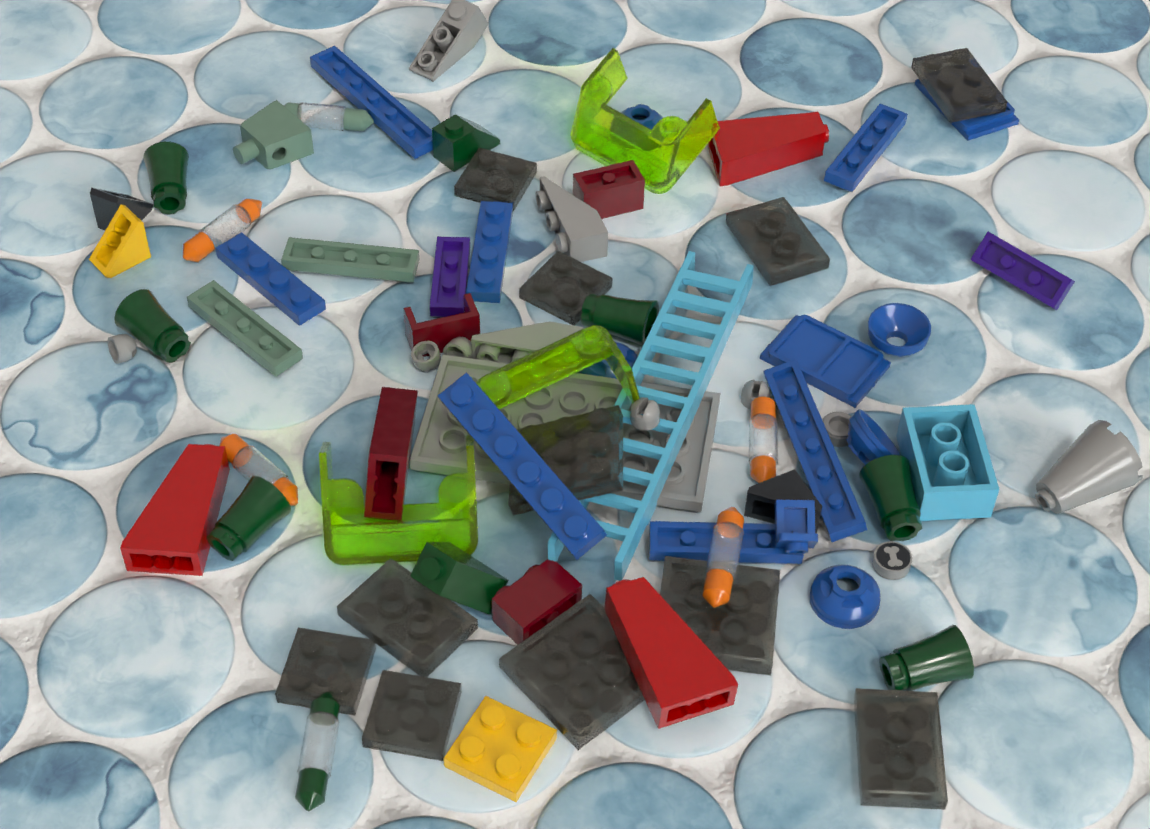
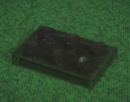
M968 48L913 58L912 70L950 123L1006 111L1007 100Z
M785 197L726 213L727 226L769 286L829 268V256Z
M390 558L337 606V613L339 617L425 680L478 629V619L451 600L439 596L410 577L411 572Z
M856 688L854 693L860 805L945 810L948 796L937 692Z

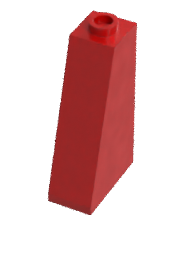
M819 112L709 122L707 147L719 185L728 186L823 156L824 143L829 141V129L827 124H823Z
M211 444L187 445L122 541L120 549L127 571L203 576L211 546L208 543L207 536L213 531L217 522L230 471L225 446Z
M644 577L634 580H621L606 588L604 610L658 729L734 705L738 688L736 678Z

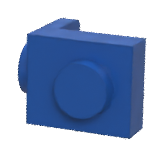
M776 499L775 548H785V553L788 554L808 553V548H814L818 543V534L815 533V500Z

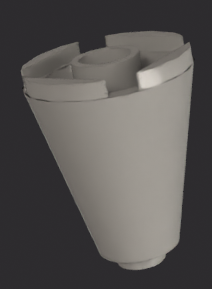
M1097 420L1090 424L1036 484L1037 493H1035V497L1039 505L1045 511L1060 514L1134 486L1142 480L1143 475H1138L1137 472L1143 467L1142 462L1128 438L1121 431L1114 435L1107 429V427L1112 425L1107 421Z

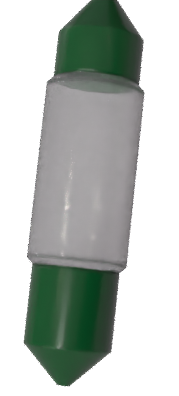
M329 691L324 692L312 701L310 714L306 719L297 770L299 777L295 799L306 811H311L325 802L328 779L331 777L339 729L338 716L340 705Z

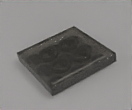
M619 405L599 408L592 412L562 417L558 420L538 425H528L517 429L578 501L623 490V414ZM510 483L508 505L513 516L534 511Z
M665 556L660 595L728 670L771 676L780 570ZM711 569H723L730 572L733 576L730 600L728 603L714 608L702 596L706 574Z
M591 594L499 658V667L577 750H580L645 700L604 607Z

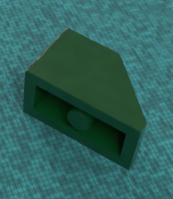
M456 114L432 128L433 157L453 172L500 145V139L481 125Z
M426 542L410 577L439 596L486 614H492V598L509 581L451 542Z

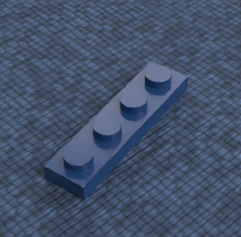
M880 103L825 171L824 181L853 192L904 127L908 114Z
M481 201L466 294L471 293L474 302L500 303L513 217V203Z
M242 232L215 248L218 259L299 326L326 310L325 300Z
M650 521L649 526L650 561L802 564L804 554L785 553V548H775V524L744 523L742 534L737 538H725L719 535L716 531L715 522Z

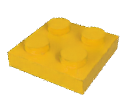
M485 696L443 758L444 767L517 802L556 741L557 729Z

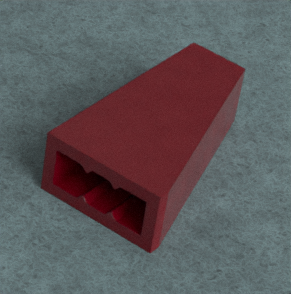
M382 387L369 450L364 517L402 521L418 390Z

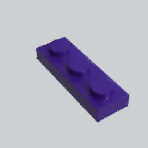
M989 231L970 259L1055 310L1059 308L1075 283L1074 280Z
M437 236L430 298V316L446 317L464 313L463 294H466L470 237Z

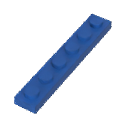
M336 46L310 56L311 67L358 109L366 110L373 118L374 123L414 159L433 150L432 130Z
M797 359L764 370L765 379L809 488L823 506L821 517L831 542L866 531L867 526Z
M467 372L438 395L444 406L576 560L607 536L605 530Z

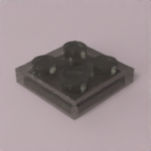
M478 148L455 184L454 195L479 203L481 201L513 203L514 212L537 173V163Z
M557 251L519 288V298L575 326L581 320L582 306L586 296L590 294L599 296L606 294L612 288L613 278Z
M298 627L275 693L277 703L311 708V703L314 699L329 691L340 705L339 713L356 716L376 651L375 640Z
M382 670L362 736L363 747L443 761L462 693L461 683Z

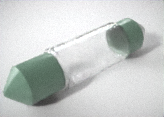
M288 102L283 105L309 128L365 131L374 123L373 118L363 109L307 102Z

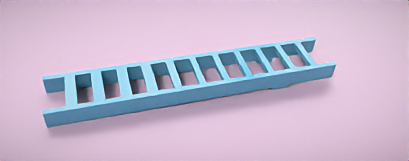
M688 252L572 491V494L585 509H587L589 502L635 513L629 529L596 520L605 530L606 537L623 541L614 561V580H623L646 526L649 525L661 491L751 289L754 265L747 264L740 281L695 271V252ZM689 285L733 295L729 303L685 293V290ZM677 307L723 317L721 324L717 325L674 314ZM668 329L711 339L713 342L710 348L665 338L664 335ZM657 352L703 364L699 373L655 363L652 360ZM645 375H650L691 385L692 389L688 397H683L640 385ZM645 397L648 400L656 401L657 404L682 409L677 422L660 418L658 426L651 429L671 434L665 448L617 436L622 423L632 425L630 420L631 411L628 410L634 398L640 399ZM610 448L659 460L653 474L604 461ZM601 474L648 487L642 500L639 501L593 489V484L597 475ZM553 532L548 541V560L556 562L564 545Z

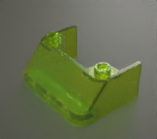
M612 48L581 87L570 133L572 142L577 150L605 166L634 160L645 179V189L655 194L665 193L676 184L720 129L712 101L706 98L687 122L676 116H667L659 120L652 130L606 105L628 79L618 50Z
M601 326L583 328L475 381L497 408L501 409L605 359L632 404L640 399L630 365L608 330Z
M466 435L467 472L451 473L443 478L439 485V503L404 504L402 521L364 517V493L361 486L349 478L333 479L331 442H323L319 451L324 548L328 558L339 565L412 562L418 560L426 542H451L469 555H472L478 545L473 438L470 435Z

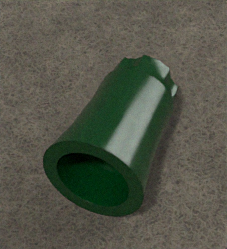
M174 142L155 143L146 149L143 156L149 176L151 198L154 207L159 209L162 214H175L177 211L183 210L186 205V176L189 154L183 146Z
M141 289L131 293L120 303L115 312V324L138 339L164 361L169 363L175 362L188 351L191 344L188 340L189 336L160 305L150 290Z
M590 294L586 296L582 306L581 324L585 327L593 328L595 331L621 337L643 346L659 314V304L657 300H635L605 294L601 296Z
M887 455L870 461L860 470L859 478L870 496L887 539L890 541H906L916 537L917 533L923 528L920 520L921 513L912 485L909 460L900 455Z
M252 476L234 503L215 523L213 531L207 536L208 543L222 557L233 561L239 554L246 552L274 524L291 512V506L286 497L273 484L259 476Z
M951 625L915 643L894 649L893 653L879 658L884 682L891 693L904 690L910 692L948 681L971 679L974 675V664L968 643L956 625Z

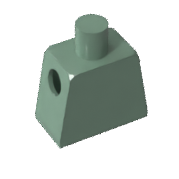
M277 100L242 122L240 126L242 143L233 147L234 156L240 164L255 158L266 169H274L314 153L311 129Z

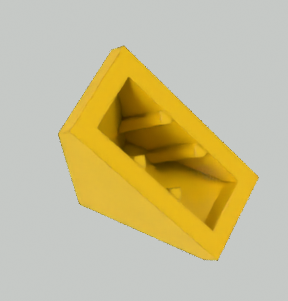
M122 204L119 206L89 258L107 278H113L151 258L144 223L127 206Z

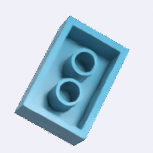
M975 404L903 408L896 437L901 456L906 457L910 463L912 485L921 513L920 520L991 518L999 493V486Z

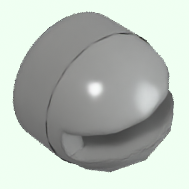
M118 334L108 338L109 352L116 364L126 362L135 356L137 344L131 336Z
M456 337L444 347L443 353L444 355L472 358L471 341L466 337Z
M432 341L419 342L411 351L413 362L421 371L429 372V370L437 368L440 364V351L438 346ZM429 353L430 358L424 360L422 355Z
M755 379L746 382L742 389L741 402L746 408L751 410V402L758 398L752 397V392L759 393L758 397H770L768 385L764 381H755Z
M642 397L633 403L630 420L635 428L651 430L658 426L660 422V409L656 401Z

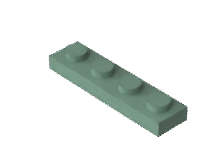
M289 237L281 263L286 269L292 271L414 283L420 258L419 250Z
M214 280L187 296L188 306L274 376L277 377L303 359L300 347Z

